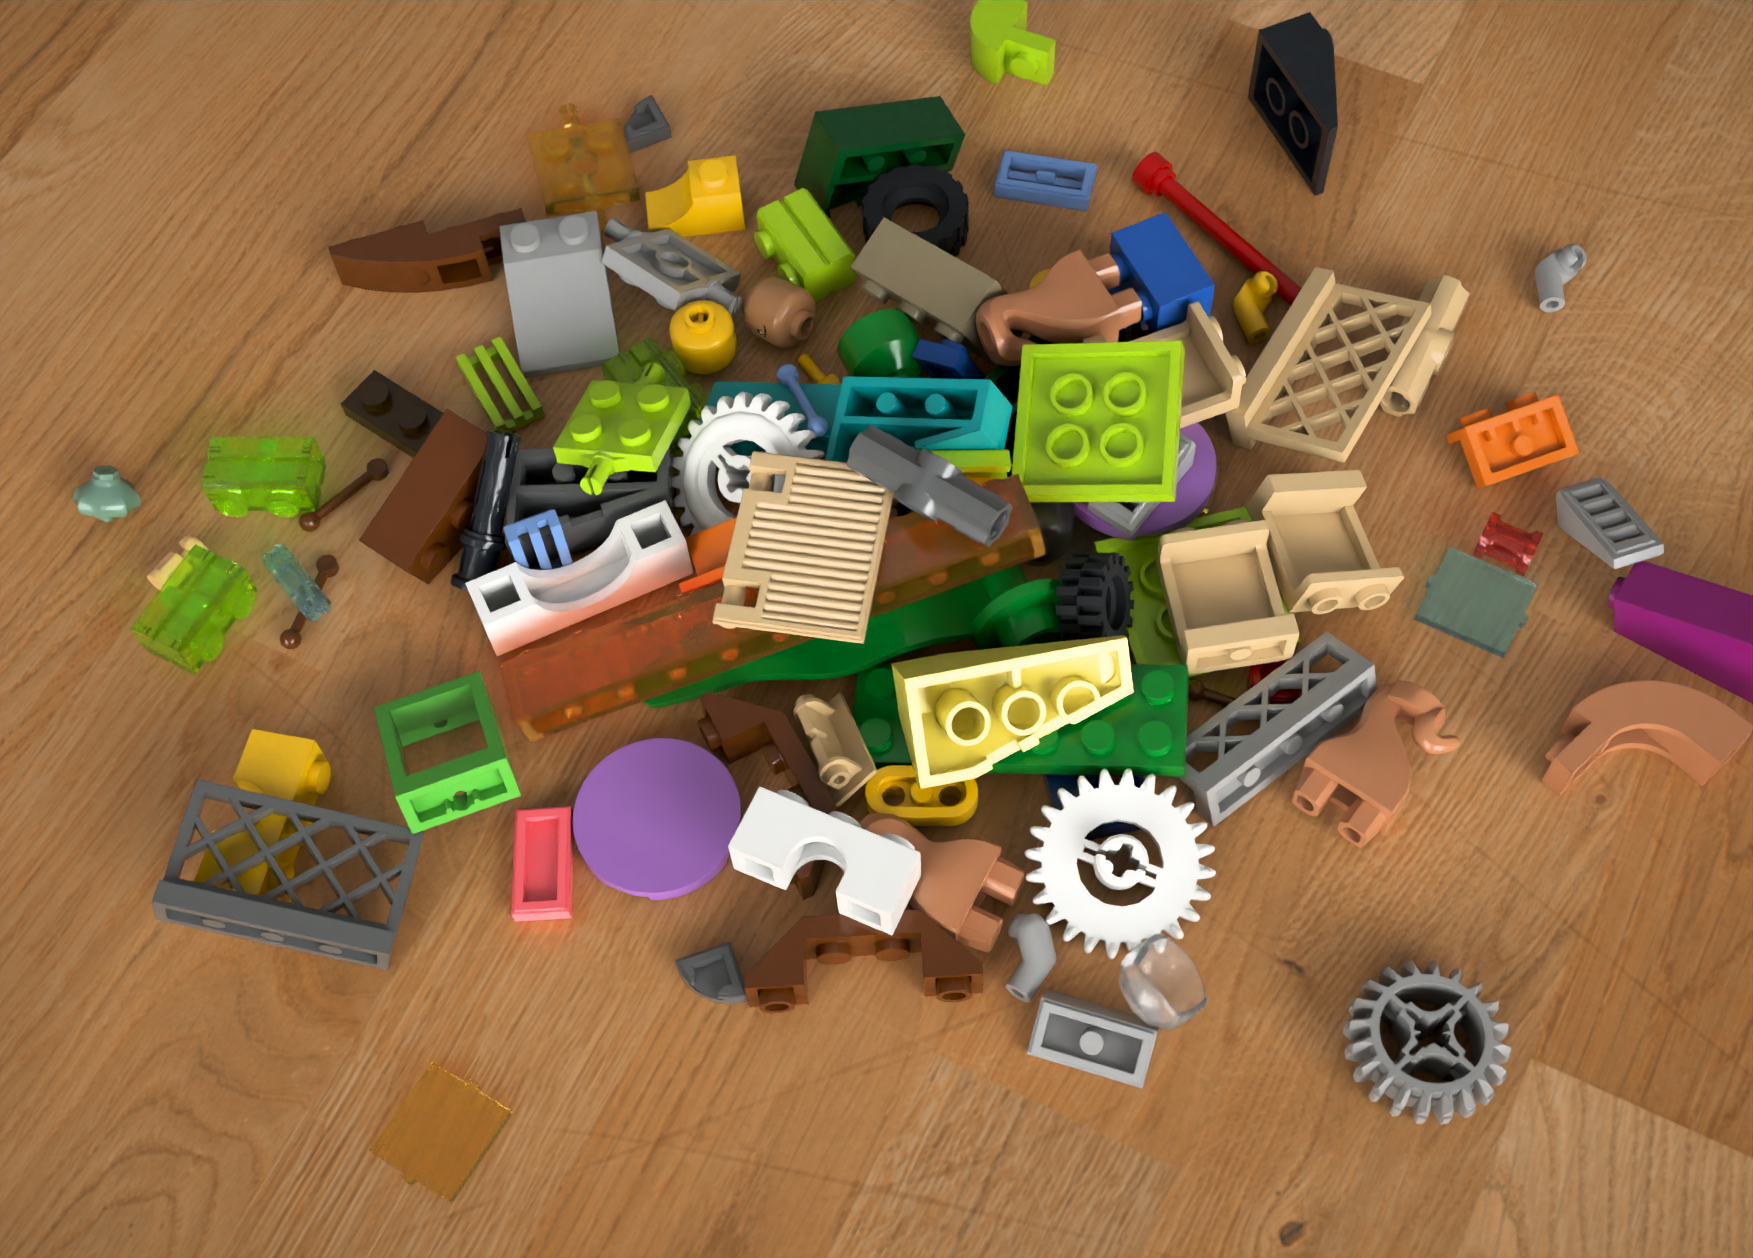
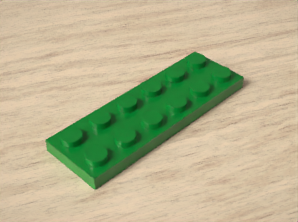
M879 663L858 672L852 716L877 770L892 765H912L899 718L892 664ZM1130 664L1133 693L1076 724L1068 723L1040 738V744L1023 752L1020 749L991 765L993 769L986 773L1100 775L1103 769H1107L1109 775L1122 776L1124 771L1130 768L1133 776L1154 774L1155 776L1185 777L1189 690L1188 665Z

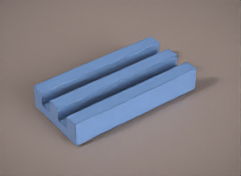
M1004 150L994 185V197L1088 211L1093 183L1096 178L1097 164Z
M555 509L503 527L515 562L529 568L518 535L527 532L540 565L534 568V570L555 569L573 563ZM546 525L549 526L559 556V560L551 563L539 528Z

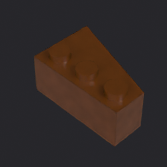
M446 409L359 541L404 571L429 584L463 548V543L459 540V536L465 526H470L487 433Z

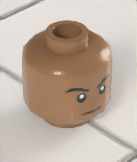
M770 276L753 284L746 292L742 302V312L747 330L754 336L777 348L790 349L798 345L802 340L809 338L816 327V305L813 295L806 289L783 277Z

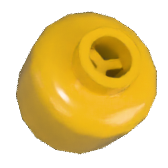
M697 300L688 302L680 307L672 316L669 326L672 348L676 361L683 369L693 374L708 375L719 372L730 364L735 357L737 341L732 316L723 305L709 300Z

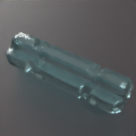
M276 544L273 546L272 551L264 553L262 563L273 574L274 579L288 597L293 600L295 606L304 614L307 620L318 621L322 614L330 611V600L321 592L315 581L285 545Z

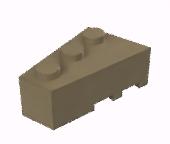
M884 217L851 265V268L865 281L861 289L882 304H886L889 299L898 304L896 309L906 313L914 323L920 326L924 322L934 327L933 331L941 338L963 345L994 367H998L999 365L991 361L982 346L976 327V313L981 304L988 299L1008 294L1007 291L996 279ZM1010 330L1018 338H1021L1024 333L1023 331Z

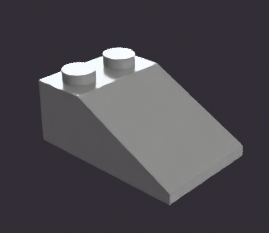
M597 211L500 226L504 270L520 367L524 377L530 378L621 363L608 267L602 263L605 244Z

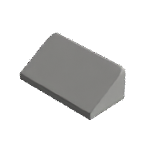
M1045 990L1039 1004L1027 1054L1143 1089L1160 1023L1063 993Z

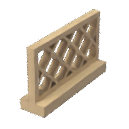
M1315 267L1247 375L1246 383L1242 385L1239 408L1225 412L1233 445L1252 450L1258 440L1345 463L1432 314L1430 303L1337 284L1333 270ZM1342 303L1362 307L1365 311L1340 321L1336 316ZM1396 315L1410 317L1407 324L1386 331L1381 323L1382 320ZM1372 324L1377 335L1351 344L1346 335L1347 333ZM1338 337L1343 348L1318 357L1316 356L1314 348L1317 344ZM1382 348L1386 349L1389 356L1385 361L1364 368L1359 359L1360 356ZM1349 360L1351 361L1356 370L1355 372L1329 381L1324 371L1325 369ZM1316 373L1321 382L1320 385L1294 394L1291 386L1295 380ZM1362 384L1367 391L1364 398L1345 405L1341 404L1337 393ZM1327 397L1329 398L1334 409L1309 418L1306 417L1302 406ZM1294 410L1299 420L1282 428L1268 425L1272 417ZM1341 422L1345 429L1338 442L1318 438L1314 433L1316 430Z

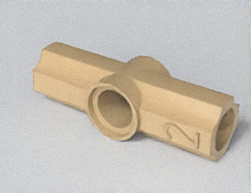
M1443 275L1436 279L1429 278L1417 301L1430 303L1432 314L1379 403L1384 412L1397 417H1401L1404 414H1415L1428 389L1433 374H1439L1455 336L1453 331L1470 294L1463 288L1460 280ZM1405 316L1401 326L1407 324L1410 317Z

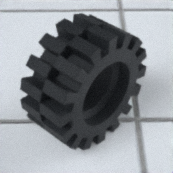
M1072 553L1071 557H1067L1064 561L1066 569H1061L1059 574L1062 586H1057L1056 596L1060 597V605H1055L1056 615H1061V620L1057 626L1059 633H1064L1062 641L1120 635L1126 636L1128 640L1129 633L1127 627H1132L1133 618L1129 614L1130 609H1134V600H1130V593L1134 590L1133 581H1128L1131 574L1130 568L1125 566L1126 559L1123 556H1119V553Z

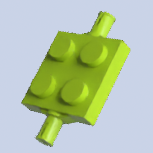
M651 363L646 364L640 378L634 383L592 380L553 446L557 462L559 464L581 465L588 468L587 473L580 481V486L586 493L592 495L594 491L595 495H599L609 475L614 472L629 470L657 471L691 406L688 388L659 385L665 376V371L660 365L654 363L652 367Z

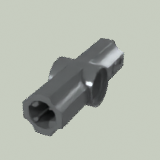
M871 424L865 431L857 435L849 449L850 454L846 465L851 470L894 494L893 497L919 515L935 523L939 519L979 544L981 543L989 548L995 540L1001 537L1009 523L1010 513L1013 509L1010 502L965 478L964 472L929 450L922 448L919 452L900 439L885 433L882 429H878Z

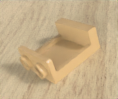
M1199 301L1188 304L1187 317L1184 322L1129 341L1182 340L1185 356L1180 428L1239 408L1242 385L1246 383L1243 364L1237 355L1229 354L1223 343V335L1218 321L1214 316H1207ZM1102 333L1083 339V343L1107 342Z
M1360 470L1267 475L1246 505L1252 522L1266 520L1268 523L1267 550L1277 585L1289 613L1312 611L1314 614H1325L1335 609L1359 607L1361 610H1372L1385 604L1390 599V594L1404 579L1400 567H1379L1353 505L1367 488Z
M1234 520L1223 526L1199 530L1185 527L1174 530L1170 534L1162 535L1159 539L1156 566L1181 665H1188L1189 675L1284 661L1293 657L1299 637V629L1295 615H1285L1267 550L1269 527L1266 520L1253 522Z

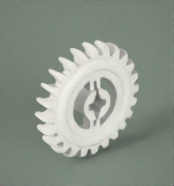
M740 392L735 399L729 396H722L718 400L717 408L706 405L701 411L703 422L690 420L688 424V430L692 435L691 439L680 437L678 440V446L684 452L683 457H673L672 465L680 470V474L672 478V487L680 489V494L673 499L674 507L685 508V512L680 517L681 526H694L691 535L736 517L724 508L717 496L715 486L716 467H718L717 481L719 490L729 501L740 503L743 489L749 488L751 456L737 455L730 448L735 443L748 440L755 442L765 449L766 453L814 459L823 458L825 456L823 451L806 450L805 448L810 440L816 438L813 431L802 430L796 432L799 424L805 421L804 415L792 413L784 417L785 412L790 408L789 403L785 401L772 403V397L764 393L753 397L748 392ZM773 474L770 492L782 493L785 476Z
M1130 768L1124 771L1119 785H1114L1108 770L1103 769L1100 772L1099 784L1096 789L1092 787L1084 776H1079L1077 780L1078 797L1073 796L1064 788L1058 790L1057 795L1063 807L1061 811L1048 805L1042 806L1041 812L1051 824L1050 828L1032 826L1030 828V833L1043 843V847L1027 849L1025 856L1030 860L1041 863V868L1028 873L1025 879L1028 882L1044 884L1045 887L1033 898L1032 902L1035 905L1053 904L1054 908L1045 919L1047 924L1052 925L1063 919L1068 922L1063 934L1065 942L1070 941L1079 932L1085 934L1084 952L1087 954L1092 952L1099 940L1104 941L1106 954L1109 959L1116 957L1120 943H1125L1132 958H1139L1141 940L1143 939L1156 952H1161L1163 950V943L1160 932L1164 930L1175 939H1182L1184 935L1177 918L1181 917L1191 922H1197L1200 916L1189 904L1190 900L1207 901L1211 898L1209 892L1197 885V880L1212 878L1216 875L1214 869L1199 864V859L1214 852L1215 847L1213 845L1197 844L1194 839L1207 828V823H1186L1185 819L1193 810L1194 803L1187 802L1174 808L1171 804L1177 790L1175 785L1168 787L1159 796L1154 794V774L1148 775L1140 788L1134 786L1133 774ZM1116 821L1134 824L1147 832L1158 846L1162 867L1160 868L1148 863L1149 858L1146 848L1133 836L1124 834L1111 836L1101 845L1089 841L1085 837L1103 824ZM1084 848L1095 852L1096 856L1083 852ZM1120 848L1129 851L1128 861L1135 865L1137 870H1126L1121 877H1117L1112 874L1113 863L1105 860L1106 856L1104 855L1114 856ZM1077 859L1092 864L1096 878L1109 889L1121 891L1131 888L1136 883H1141L1154 888V890L1148 897L1136 904L1123 907L1105 904L1090 895L1080 881ZM1145 873L1155 875V879L1146 876Z

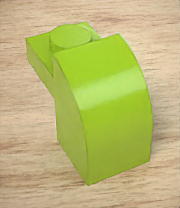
M978 0L972 10L970 17L971 62L975 70L983 78L994 84H998L1004 72L1047 86L1054 74L1056 40L1027 31L1028 1Z

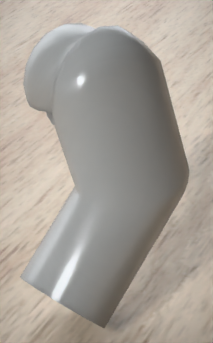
M1569 244L1563 249H1557L1535 268L1534 276L1539 306L1542 311L1555 312L1565 306L1563 285L1576 276L1578 269L1583 268L1586 264L1587 256L1580 246Z
M1020 913L1012 918L1008 933L1010 937H1013L1015 944L1019 945L1023 960L1005 987L1016 998L1028 1003L1054 967L1057 957L1049 924L1038 914Z

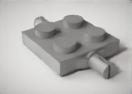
M617 218L610 219L606 224L604 235L613 239L616 243L606 245L602 263L618 273L620 279L624 282L638 286L654 296L656 302L661 306L678 310L688 302L709 300L723 305L731 316L732 314L735 315L741 308L742 298L732 293L737 289L741 273L669 228L656 232H641L631 229Z

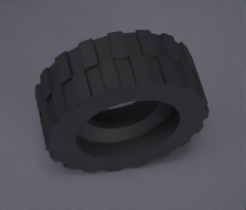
M910 164L908 167L898 166L892 168V171L888 173H882L877 177L875 183L869 185L867 195L863 196L862 201L865 243H867L884 217L892 221V215L896 209L906 205L922 204L933 207L938 211L939 222L929 230L912 232L913 234L954 257L960 253L961 246H965L969 225L967 193L964 194L962 184L959 181H955L947 171L942 172L937 170V167L930 165L928 167L919 166V164Z

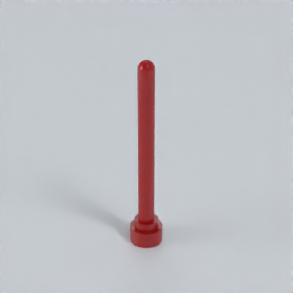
M1152 152L1141 160L1132 174V182L1147 195L1154 194L1157 197L1163 195L1252 273L1256 274L1260 271H1266L1272 274L1278 283L1276 293L1288 304L1292 305L1302 289L1299 285L1175 180L1176 174L1172 171V164L1158 152Z

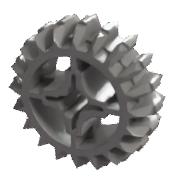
M1412 959L1403 964L1400 975L1388 966L1381 971L1378 977L1379 983L1370 979L1363 984L1360 990L1363 998H1354L1348 1008L1349 1014L1354 1019L1346 1021L1343 1027V1035L1354 1042L1348 1044L1345 1048V1059L1363 1062L1353 1073L1354 1082L1372 1080L1375 1083L1368 1095L1370 1102L1379 1101L1384 1094L1393 1099L1394 1101L1390 1105L1389 1110L1391 1116H1399L1404 1107L1409 1106L1412 1107V1117L1416 1125L1425 1122L1430 1109H1432L1435 1118L1441 1125L1448 1124L1451 1121L1454 1110L1463 1118H1468L1476 1111L1475 1101L1487 1105L1495 1095L1491 1085L1500 1086L1507 1076L1506 1070L1500 1064L1506 1063L1509 1060L1512 1048L1499 1041L1505 1039L1508 1035L1509 1024L1491 1021L1500 1009L1499 1001L1482 1003L1478 999L1484 989L1482 982L1473 983L1469 989L1460 984L1459 982L1463 978L1461 967L1453 969L1447 978L1440 976V967L1437 960L1428 963L1424 974L1420 973ZM1412 1002L1428 1003L1441 1009L1429 1012L1418 1008ZM1380 1018L1391 1027L1388 1033L1396 1040L1400 1052L1394 1061L1386 1053L1381 1041ZM1458 1022L1469 1038L1472 1049V1064L1463 1056L1466 1051L1456 1041L1454 1027ZM1438 1028L1442 1029L1435 1039V1043L1429 1044L1426 1048L1422 1047L1415 1055H1411L1418 1043L1417 1039L1422 1040L1426 1036L1430 1037ZM1425 1071L1435 1075L1441 1081L1447 1078L1450 1082L1429 1083L1418 1080L1410 1075L1415 1072Z

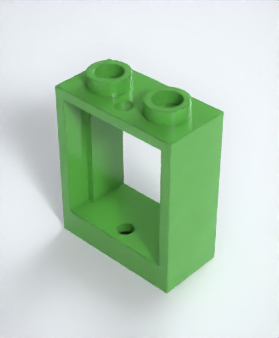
M480 671L374 707L395 798L412 834L521 796L496 710ZM480 720L488 748L411 775L409 774L403 746ZM458 791H465L462 795H454Z

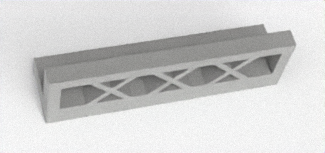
M1326 631L1190 733L1186 740V760L1197 752H1218V760L1201 773L1186 763L1185 777L1176 776L1193 790L1198 815L1212 827L1216 826L1311 753L1319 742L1332 737L1362 714L1366 701L1377 690L1375 665ZM1327 654L1343 664L1334 672L1311 673V666ZM1302 689V696L1292 704H1270V697L1279 690ZM1261 720L1260 728L1251 735L1228 736L1229 728L1238 721Z

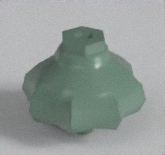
M111 465L97 466L93 470L91 479L75 489L72 497L81 515L94 516L104 522H112L113 517H126L130 511L138 509L141 504L140 496L136 493L134 485L128 480L119 477L118 469Z

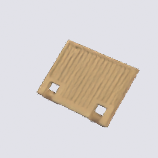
M753 451L749 464L751 480L749 488L743 489L722 577L724 593L721 603H716L713 624H719L727 629L741 627L864 644L894 494L851 470L846 465V462ZM773 474L785 476L782 493L770 492ZM748 587L760 588L755 608L744 606Z

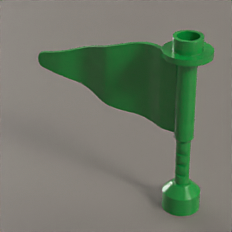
M885 309L870 313L854 322L839 340L837 347L838 356L849 376L918 378L922 371L919 364L912 358V354L921 338L909 316L900 310ZM897 508L898 517L908 518L907 509ZM926 518L923 531L917 537L909 540L886 538L884 540L864 644L741 627L727 629L719 624H713V611L679 649L638 678L636 689L643 703L654 709L697 699L708 692L717 693L756 681L841 678L861 672L897 655L940 643L973 639L977 649L983 650L1061 642L1064 633H1059L1057 624L1061 620V615H1056L1055 605H1060V597L1056 596L1057 586H1062V581L1046 578L1029 582L1003 533L988 548L981 543L975 542L963 533H959L939 519L935 523ZM748 587L744 606L755 608L760 588Z

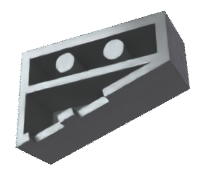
M670 447L656 472L634 470L614 472L609 475L599 495H595L594 491L590 495L580 486V481L587 473L588 468L581 465L559 464L553 448L518 449L508 498L506 525L555 509L570 554L602 545L611 534L616 520L666 500L675 518L676 507L673 505V499L676 497V488L672 487V478L677 475L675 467L672 465ZM546 525L539 528L549 560L558 559L559 556L549 526ZM528 532L518 535L529 568L539 565ZM505 535L506 546L508 548V551L511 555L513 562L515 563L514 556L512 554L511 548Z

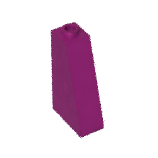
M1646 561L1635 563L1626 578L1621 576L1617 578L1608 599V607L1614 609V632L1753 703V595Z

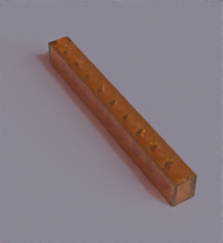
M1016 474L1005 479H992L981 485L983 488L1007 500L1013 506L1007 527L1001 537L995 540L989 548L975 542L963 533H959L939 519L935 523L916 512L901 517H889L869 619L1045 555L1046 551L1040 526L1019 475ZM722 581L696 592L680 593L669 602L653 608L626 613L619 620L593 630L584 629L577 631L567 639L552 645L525 650L516 658L500 663V669L513 720L528 739L533 742L799 645L816 637L741 627L727 629L719 624H713L716 603H721L724 593ZM748 587L744 606L755 608L760 588Z

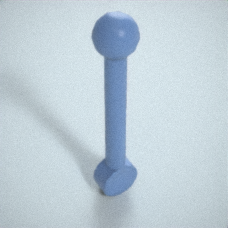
M792 364L780 367L777 371V378L782 386H788L809 421L807 424L808 430L813 431L816 437L823 436L828 430V423L825 418L816 414L798 383L799 373L796 367Z

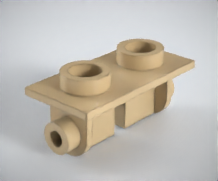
M838 693L828 703L815 698L812 694L802 695L795 702L793 716L795 721L802 725V731L818 765V775L821 781L826 784L835 800V805L839 807L878 771L843 694Z

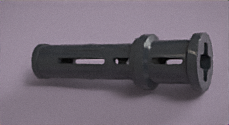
M496 429L487 430V440L470 526H465L464 530L460 532L459 540L463 543L459 570L458 573L452 575L450 582L457 588L468 591L466 582L497 570L500 551L507 548L505 533L502 532L519 443L522 439V436L504 430H500V433H498Z

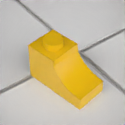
M736 155L688 161V170L679 180L665 188L645 192L649 232L669 228L685 238L746 230Z

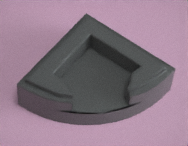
M652 95L635 105V112L630 116L623 129L629 154L672 137L670 125Z
M730 942L675 960L682 979L699 996L722 1004H737L748 1001L744 982Z

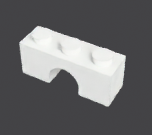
M759 786L728 845L734 869L783 890H787L794 874L802 865L813 860H828L836 863L845 872L836 889L839 913L890 935H893L921 877L920 852L916 851L914 846L906 839L891 833H885L883 836L862 829L859 822L841 812L832 811L828 815L809 807L802 797L787 790H778L775 793Z

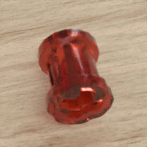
M1492 512L1473 556L1480 559L1484 555L1515 567L1516 574L1524 577L1544 532L1535 530L1533 533H1529L1501 521V515Z

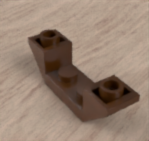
M711 692L699 697L704 718L698 720L697 724L711 751L720 747L728 764H731L762 749L772 772L775 775L784 772L791 785V788L787 789V791L799 795L808 803L809 807L828 815L830 812L836 811L835 800L825 783L821 781L815 765L784 711ZM826 860L810 861L802 865L794 874L789 885L795 884L803 900L814 895Z
M905 910L893 935L842 914L801 917L744 976V988L750 1007H759L761 1011L767 1013H784L793 1010L797 1004H808L806 959H817L822 964L837 965L849 962L853 956L875 955L877 959L882 961H898L908 958L910 953L922 952L925 997L937 996V999L943 1002H961L970 999L972 994L983 993V962L920 910Z

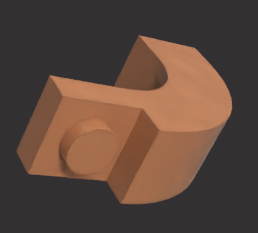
M1654 680L1615 684L1594 692L1573 707L1559 731L1563 736L1545 756L1551 762V765L1541 782L1559 797L1599 757L1618 749L1638 748L1664 756L1701 786H1704L1738 752L1753 732V724L1722 701L1688 686Z

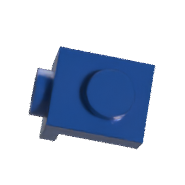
M919 339L912 354V358L931 378H986V375L968 357L969 350L952 340L942 339L940 344Z

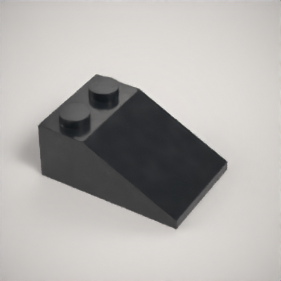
M1311 12L1259 30L1248 99L1316 196L1324 192L1338 129L1333 39L1329 31L1321 28Z

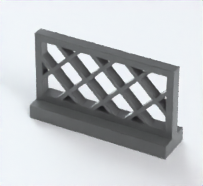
M196 779L164 878L159 880L152 900L156 920L388 970L422 845L424 831L412 834L408 827ZM207 798L229 803L239 819L209 834L199 817ZM243 807L255 809V811L246 814ZM271 814L286 816L296 832L267 847L253 824ZM300 820L312 822V824L304 828ZM328 827L343 829L353 846L325 860L311 839V836ZM196 829L202 839L191 844ZM246 829L260 852L230 868L216 844ZM357 833L369 835V837L361 841ZM384 840L408 844L404 862L384 873L380 871L367 850ZM303 842L317 865L288 881L274 856ZM207 848L222 873L203 883L179 878L185 860ZM359 854L374 879L346 894L331 869ZM266 861L280 886L262 896L245 893L236 877ZM323 874L338 899L320 909L305 907L294 890ZM400 876L396 892L394 893L388 882ZM229 882L233 890L220 888L219 886ZM380 887L391 904L387 924L362 919L352 902ZM287 895L291 903L278 901L277 899ZM344 907L349 916L337 914L335 912Z

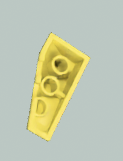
M1124 635L953 652L891 663L899 718L920 789L977 778L992 770L991 765L1020 749L1023 752L1040 744V738L1068 723L1076 724L1134 692L1128 640Z

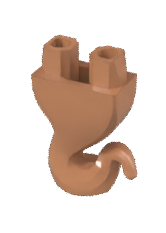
M1079 249L1061 258L1037 286L1026 291L996 296L981 304L976 313V327L982 346L992 362L1003 366L1021 365L1022 345L1036 343L1031 340L1018 338L1010 330L1023 331L1052 344L1083 343V339L1100 333L1103 334L1107 342H1118L1120 329L1141 320V299L1133 288L1110 295L1108 290L1119 286L1120 278L1118 266L1110 253L1087 260Z
M1398 680L1393 684L1377 689L1366 701L1360 721L1353 730L1340 736L1324 739L1307 756L1299 779L1300 781L1292 798L1293 805L1308 815L1317 817L1329 800L1347 811L1339 822L1337 831L1343 838L1359 848H1362L1378 832L1385 834L1401 811L1411 786L1410 762L1396 722L1400 721L1413 725V740L1423 751L1429 754L1446 753L1457 749L1460 745V740L1454 735L1442 736L1438 732L1445 723V707L1435 695L1410 681Z
M874 813L867 815L859 823L862 829L879 836H883L885 833L898 835L909 841L915 850L920 852L921 877L907 904L909 910L922 911L960 944L962 943L968 947L989 953L999 936L1003 919L981 909L980 906L986 894L1013 906L1025 885L1026 872L1010 861L1001 858V846L988 841L970 838L937 842L926 838L906 820L893 814Z

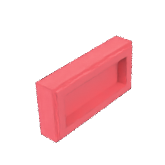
M571 806L515 809L511 915L515 922L572 918L574 832L573 809Z

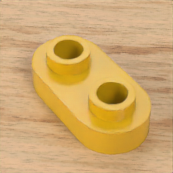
M892 765L880 768L867 781L865 787L866 805L870 814H893L906 820L912 826H957L968 821L974 815L978 806V786L975 779L920 789L912 765ZM890 795H899L904 799L897 806H890L884 802ZM946 795H954L960 801L954 806H946L940 800Z

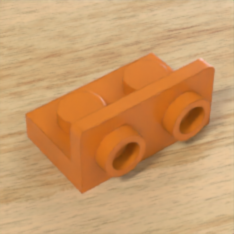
M1536 392L1506 402L1508 412L1492 417L1490 408L1459 419L1462 428L1446 434L1449 444L1461 442L1477 489L1579 454L1559 395L1539 401Z

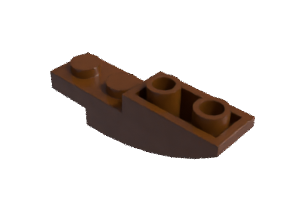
M522 208L463 225L449 227L431 234L427 233L422 220L329 246L328 249L343 285L365 290L395 293L444 291L493 281L489 266L503 262L500 226L526 222Z

